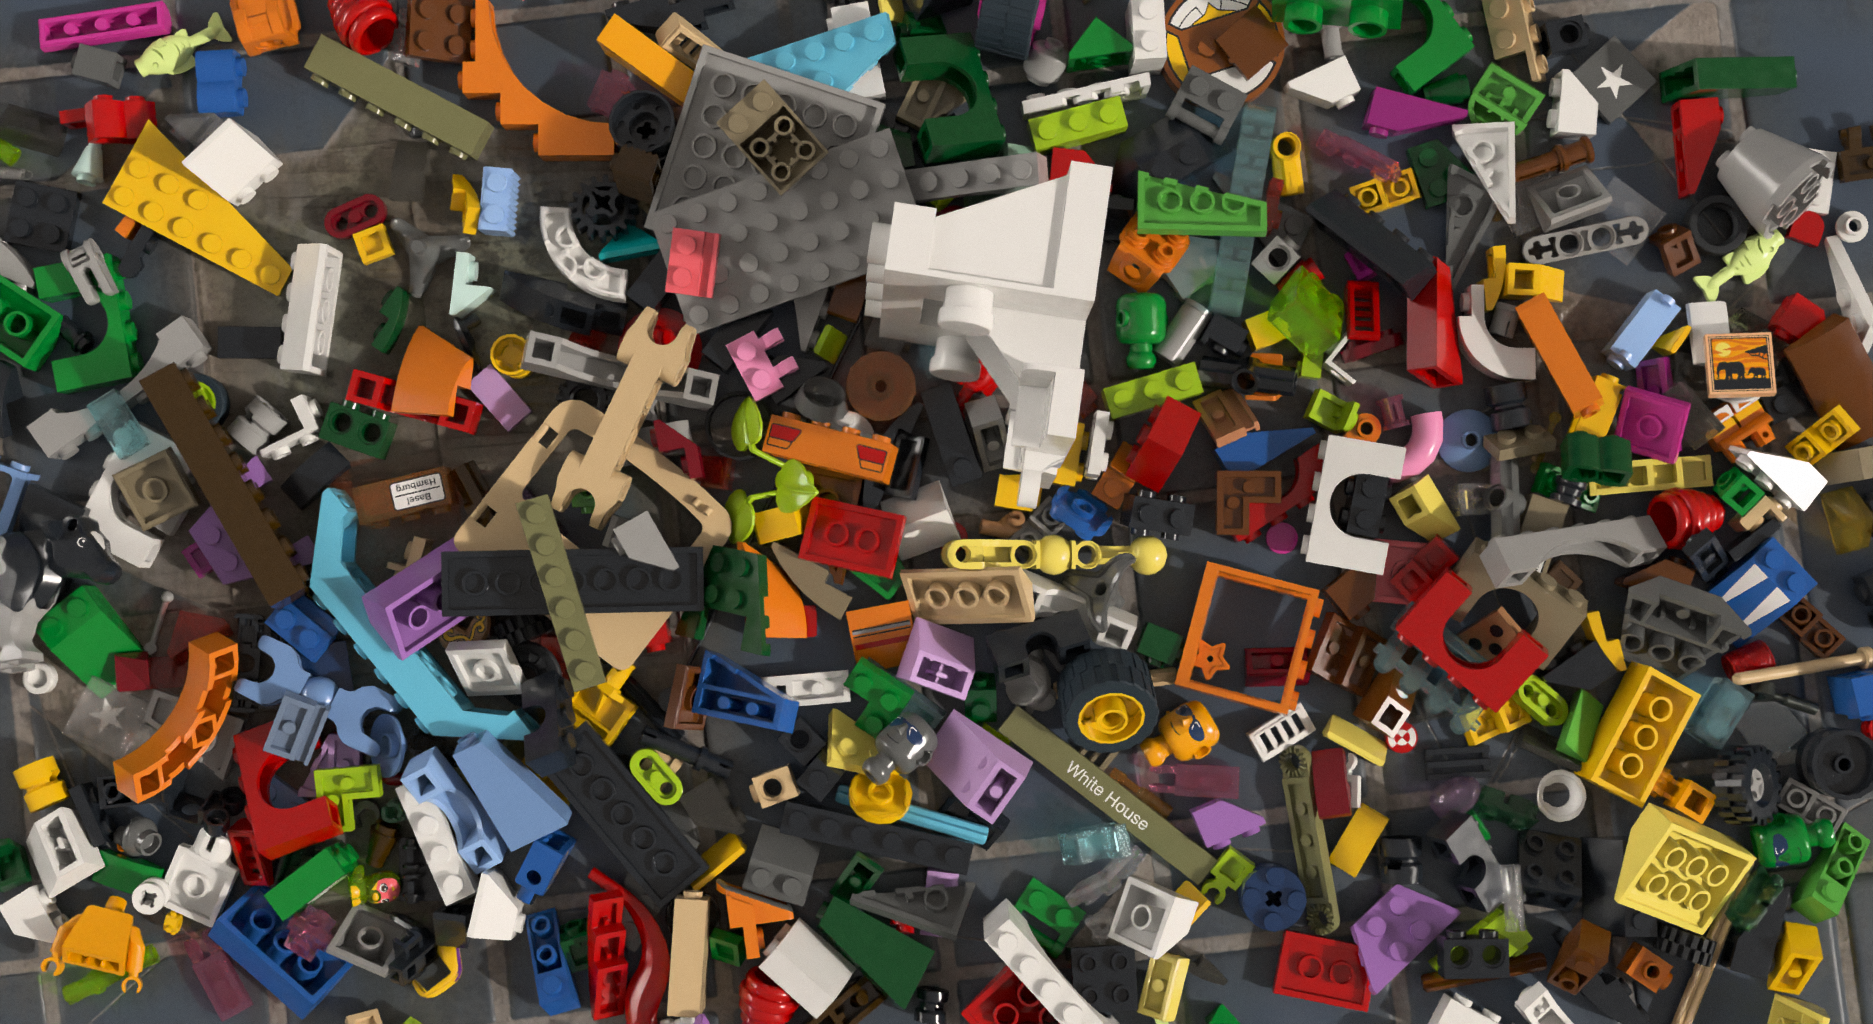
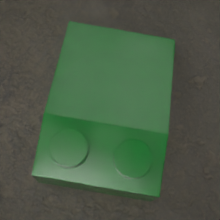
M80 586L48 611L36 627L37 634L48 648L101 699H104L117 688L115 654L144 651V647L96 586ZM148 654V656H149V662H151L153 659H152V657Z

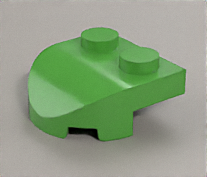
M1491 61L1474 86L1468 101V114L1471 124L1515 121L1516 136L1525 129L1527 122L1545 97V94Z

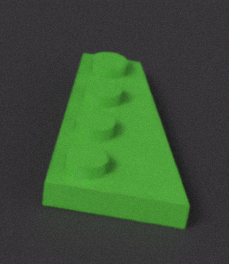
M1138 170L1137 234L1266 237L1267 202L1228 192L1220 194L1209 191L1208 187L1200 185L1192 187L1177 183L1178 180L1168 177L1160 179L1149 176L1148 172Z

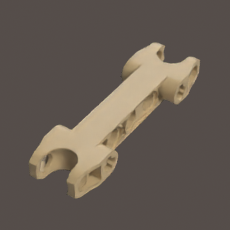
M648 306L627 330L618 349L617 360L628 365L596 434L585 455L572 450L567 456L557 476V484L551 502L553 509L563 513L575 495L580 492L589 491L595 500V507L589 526L600 531L603 530L612 515L621 507L628 493L632 477L620 471L663 382L674 387L679 384L690 363L691 352L697 330L694 327L685 324L673 342L666 345L656 344L653 338V331L659 313Z

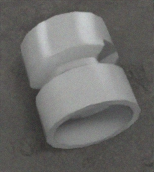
M256 395L245 407L246 414L244 416L238 415L226 429L243 447L253 454L259 455V450L267 447L270 443L269 436H277L288 424V420L272 404Z

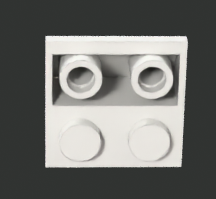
M60 807L34 823L26 844L48 898L55 897L105 867L98 847H93L77 810Z

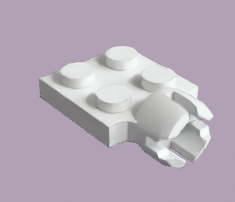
M203 827L200 829L193 845H188L184 842L178 845L164 878L171 889V897L164 907L208 927H213L223 912L240 872L239 867L231 862L233 848L228 833H226V836L212 837Z

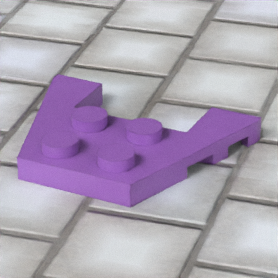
M257 455L247 463L250 471L245 473L248 480L252 479L254 483L257 482L260 488L273 481ZM210 506L189 530L190 534L223 585L253 579L215 511ZM307 535L293 544L298 554L293 556L297 564L309 565L313 563L315 545Z

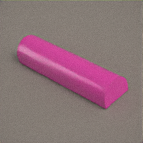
M163 1L38 19L40 49L44 53L79 48L80 43L95 46L167 35L172 32L171 16Z

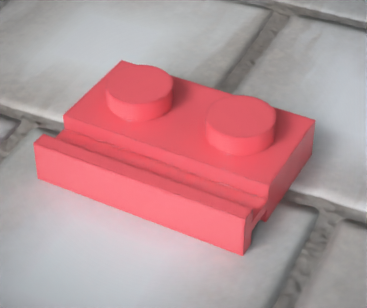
M673 227L665 292L713 299L721 234Z

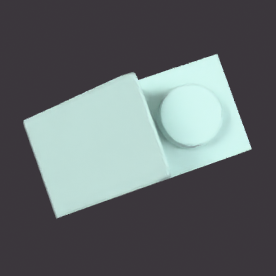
M456 252L449 312L451 316L459 317L460 319L464 318L496 293V290L491 287L472 285L473 281L478 279L479 263L475 262L476 257L466 252Z

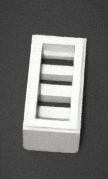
M1299 702L1295 711L1289 709L1287 716L1278 714L1245 734L1260 760L1265 762L1311 734L1316 728L1301 702ZM1295 713L1304 726V729L1300 731L1291 717ZM1284 720H1286L1293 732V735L1288 737L1281 724ZM1274 726L1283 739L1279 743L1270 730ZM1263 733L1266 734L1272 745L1269 749L1266 748L1260 737Z

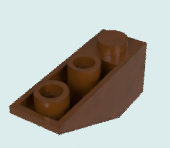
M1400 640L1352 715L1374 731L1394 739L1411 713L1425 665V660L1422 658L1423 652L1415 645L1410 648Z

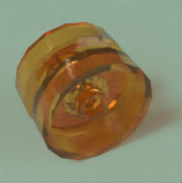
M888 351L871 352L862 356L851 367L846 379L847 398L852 408L861 416L873 421H888L902 415L911 405L916 393L915 376L910 365L900 356ZM878 380H883L884 384L887 385V389L882 393L877 392L875 389V383Z

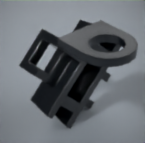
M391 912L389 918L406 928L407 935L401 940L397 937L393 939L395 959L388 965V968L396 971V973L390 977V981L405 987L407 984L410 985L413 979L421 976L426 971V968L439 957L437 953L438 945H436L435 935L429 931L428 927L409 916L398 912Z

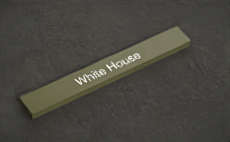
M1018 704L998 728V731L1197 885L1202 882L1218 860L1215 856Z

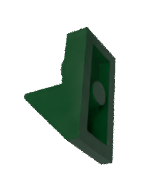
M856 851L829 890V893L850 905L852 894L869 891L883 873L884 868L861 852Z

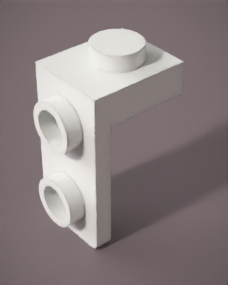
M301 394L290 400L304 429L259 450L262 457L278 460L291 454L290 448L300 443L302 446H307L320 439L318 436L323 425L320 417L323 416V411L316 399H311V397Z

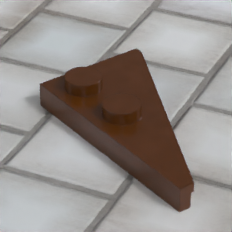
M805 466V469L813 474L814 486L819 491V494L815 497L861 505L865 479L818 467ZM829 566L834 583L843 585L846 569Z

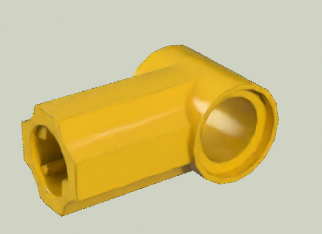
M1292 132L1280 133L1268 145V154L1272 160L1276 197H1287L1305 193L1300 160L1301 141ZM1280 140H1285L1290 144L1291 153L1289 156H1284L1278 151L1277 146Z

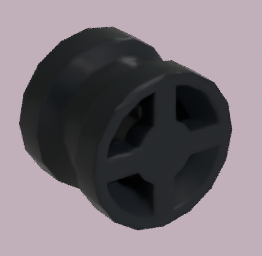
M1557 475L1555 479L1557 486L1555 491L1550 494L1549 499L1568 505L1571 508L1580 509L1582 505L1580 498L1582 492L1587 490L1588 484L1563 479L1562 475Z

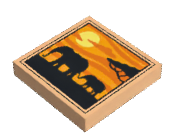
M1771 332L1704 335L1703 344L1708 398L1770 397L1776 395Z

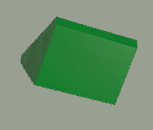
M1096 17L1069 52L1065 68L1066 73L1128 65L1133 52V45Z

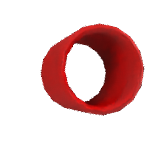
M1758 639L1721 657L1723 669L1731 682L1732 676L1735 673L1776 666L1769 647L1765 642Z

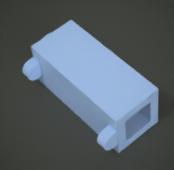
M1657 289L1646 293L1601 351V353L1608 357L1606 359L1607 363L1619 371H1628L1636 368L1681 310L1675 304V300L1667 294H1662Z

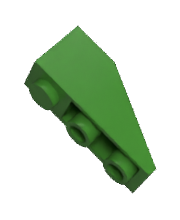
M1846 822L1841 823L1835 833L1836 843L1830 848L1822 849L1801 878L1792 897L1791 907L1813 924L1839 914L1870 843L1868 838Z

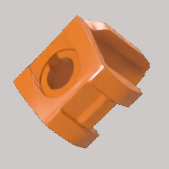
M230 0L238 38L250 57L282 47L300 44L298 32L301 29V20L295 0Z
M1136 211L1119 235L1120 244L1113 254L1107 271L1137 292H1147L1163 273H1170L1190 245L1189 235L1137 234Z

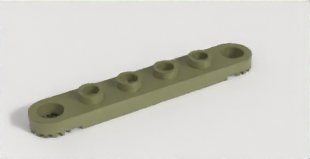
M1296 744L1289 746L1279 755L1281 758L1279 760V763H1281L1280 768L1283 772L1282 784L1299 880L1303 884L1307 898L1306 914L1308 917H1306V920H1309L1308 926H1311L1310 929L1312 931L1314 930L1319 935H1326L1338 928L1340 916L1323 819L1320 820L1317 810L1312 757L1307 748ZM1292 754H1296V756H1299L1298 759H1301L1299 762L1301 765H1299L1300 768L1298 769L1292 764ZM1320 910L1327 914L1326 918H1329L1327 919L1329 922L1327 923L1328 926L1321 923L1319 919Z

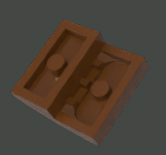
M1326 612L1307 659L1306 671L1354 695L1365 697L1387 640L1367 627L1356 626L1335 612Z

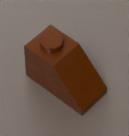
M1668 556V559L1654 560L1651 564L1643 565L1617 577L1614 584L1628 589L1631 586L1655 577L1663 576L1691 586L1696 570L1686 567L1687 561L1674 556Z
M1345 569L1320 591L1343 618L1351 620L1354 617L1357 621L1370 611L1371 608L1368 605L1375 600L1377 574Z

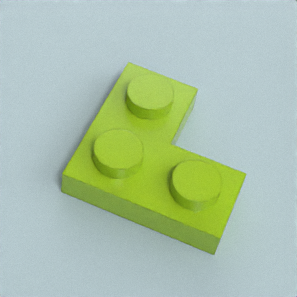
M380 763L318 768L314 770L316 799L326 796L337 804L343 832L355 830L352 799L375 798L383 795Z

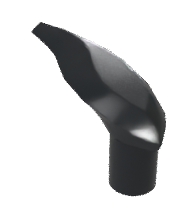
M476 313L463 320L459 317H454V328L465 353L474 358L473 367L477 373H480L482 368L475 349V340L469 331L482 322Z

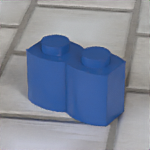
M234 49L196 51L195 71L199 114L205 118L244 116V108L248 107V94L246 89L242 88L243 76L247 74L244 57H241Z

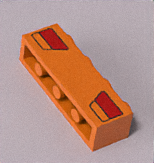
M783 411L782 416L771 415L762 451L768 455L787 460L797 459L802 464L889 485L899 448L890 444L891 438L873 434L872 439L860 436L861 431L843 426L842 431L830 429L831 423H821L813 420L812 424L800 421V415Z

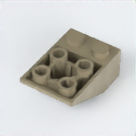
M765 79L716 122L780 196L788 191L829 153Z

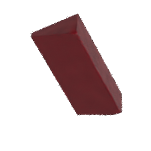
M1295 647L1244 648L1245 686H1285ZM1305 648L1302 660L1307 661L1308 649ZM1305 671L1304 679L1297 678L1295 686L1308 685L1311 673Z

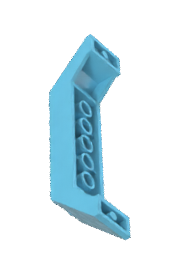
M329 487L324 490L321 496L309 586L315 593L312 597L323 610L328 609L335 617L333 623L337 629L344 635L348 633L356 642L353 645L356 652L363 659L369 658L376 667L374 669L376 676L384 684L390 683L395 689L396 693L394 696L399 704L405 709L410 708L417 716L415 722L418 727L426 734L430 732L433 736L463 737L470 732L478 734L487 730L496 739L524 740L525 735L538 730L541 726L522 708L504 711L475 707L425 646L403 661L398 659L370 624L361 598L376 588L356 563L358 523L364 513L345 490Z

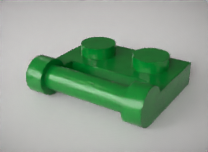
M1032 876L1013 905L1020 914L1023 910H1026L1059 932L1054 941L1028 924L1040 946L1048 951L1047 955L1054 960L1061 954L1065 944L1086 914L1085 910L1034 876Z

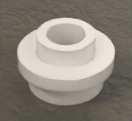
M1845 212L1836 221V234L1841 240L1848 243L1860 241L1868 232V221L1860 212ZM1850 221L1855 222L1857 225L1855 232L1849 228Z

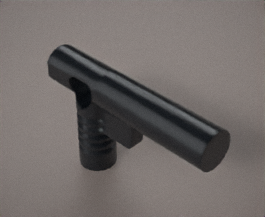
M311 845L277 858L273 869L274 883L268 886V888L272 889L283 881L288 865L298 866L302 856L314 857L321 852L322 847Z

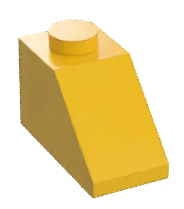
M1785 921L1783 937L1780 942H1777L1774 952L1776 957L1775 967L1768 974V990L1796 995L1801 993L1823 959L1816 926Z

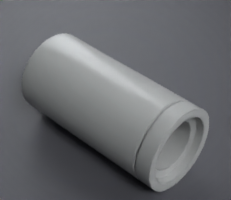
M1187 298L1166 328L1164 340L1156 344L1152 352L1169 365L1178 367L1213 317V314L1198 302Z

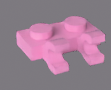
M778 327L764 334L759 339L753 330L726 345L756 403L783 389L784 386L780 379L799 370L793 356L788 357L773 367L765 352L784 342Z

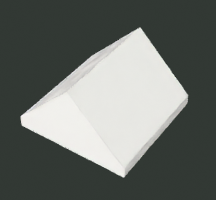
M940 480L919 487L916 500L892 497L880 502L882 511L907 517L898 553L901 561L939 548L948 541L961 539Z

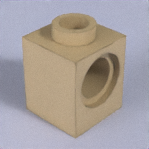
M790 763L754 776L752 778L753 784L749 785L754 802H760L762 809L794 798L800 794ZM771 778L777 779L782 786L781 793L778 795L768 794L765 790L766 780Z

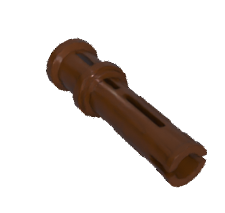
M1582 136L1577 142L1564 146L1557 144L1549 152L1516 162L1515 183L1550 171L1566 172L1569 170V167L1583 162L1586 164L1593 163L1595 153L1590 139L1587 136Z

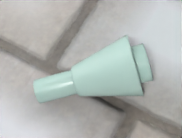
M89 143L85 147L71 172L76 177V182L91 187L96 186V183L104 182L102 144Z

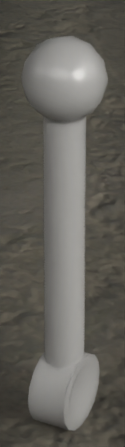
M165 591L161 595L162 604L151 640L144 646V651H148L149 655L155 654L159 648L156 642L168 604L174 599L170 591Z

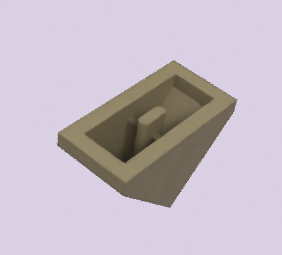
M1873 445L1828 453L1814 464V468L1828 481L1825 486L1873 478Z

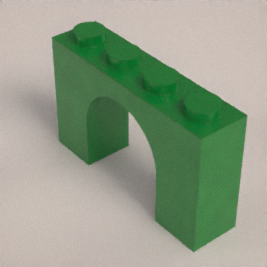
M1405 0L1419 9L1426 22V38L1422 47L1396 65L1389 73L1405 94L1413 95L1475 47L1472 43L1473 37L1464 26H1459L1453 18L1454 12L1445 1Z
M109 253L103 254L105 263L119 293L113 296L105 295L102 289L98 287L99 284L92 270L89 271V276L93 284L96 285L100 303L104 307L108 318L105 338L96 349L87 354L51 361L56 389L59 393L70 395L129 383L144 368L142 355L137 352L135 340H138V330L135 323L131 321L129 311L132 309V299L129 292L125 290L123 279L126 277L119 275L120 272H118L119 268L117 267L121 264V260L117 256ZM63 262L33 268L40 300L54 303L83 297Z

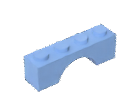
M434 746L411 758L400 781L419 804L423 802L433 803L445 813L456 834L457 852L477 875L501 863L508 846L481 802L439 749Z

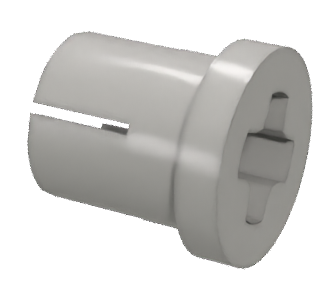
M1497 301L1488 332L1513 339L1519 319L1515 310L1517 306Z

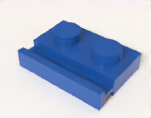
M307 595L280 610L275 609L264 622L314 663L319 660L340 632L333 623L335 618Z

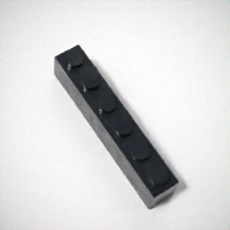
M792 798L786 801L779 833L963 875H967L974 842L937 831L898 822L879 825L865 821L854 812Z

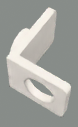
M1346 331L1340 339L1335 336L1324 349V352L1328 355L1323 360L1322 368L1345 386L1350 387L1356 380L1332 362L1349 340L1347 339Z

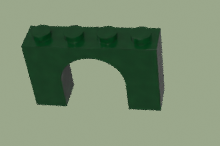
M971 32L901 37L893 53L900 82L944 81L957 88L963 94L969 108L968 112L958 116L924 119L917 139L925 164L996 157L1006 140V131L999 122L997 102L991 96L988 87V74L986 71H983L980 62V50L976 49Z

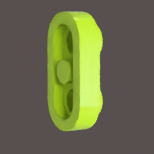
M1531 675L1512 695L1513 700L1522 709L1544 726L1561 725L1567 719L1568 705L1564 698L1536 675ZM1546 706L1549 709V715L1546 713Z
M640 748L635 751L630 758V770L633 776L657 803L661 805L676 803L683 791L680 778L655 750ZM643 758H648L652 761V765L648 769H643L639 765ZM664 782H669L672 785V790L668 793L660 790V786Z

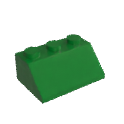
M0 274V352L23 367L38 373L56 348L63 315Z

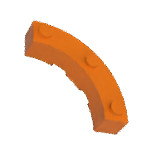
M218 632L188 642L189 664L187 677L173 711L150 739L128 755L113 761L117 790L137 804L169 787L172 784V779L184 768L190 769L207 750L225 720L232 699L229 698L232 682L237 680L238 643Z

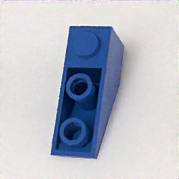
M556 908L526 915L525 923L540 1006L550 1016L581 1008L576 977L574 973H571L560 945L561 924Z

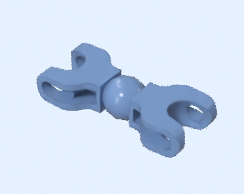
M261 636L258 647L273 658L275 663L273 675L267 681L261 683L249 681L245 678L239 679L233 689L237 693L265 707L281 704L286 690L316 700L318 704L330 705L331 709L327 719L335 723L337 734L341 741L350 748L371 757H377L381 748L379 743L365 735L363 729L364 718L375 710H383L392 714L399 713L403 707L396 700L395 696L375 686H365L355 691L338 688L336 683L330 678L323 676L314 677L306 672L302 667L300 656L291 646L269 636Z

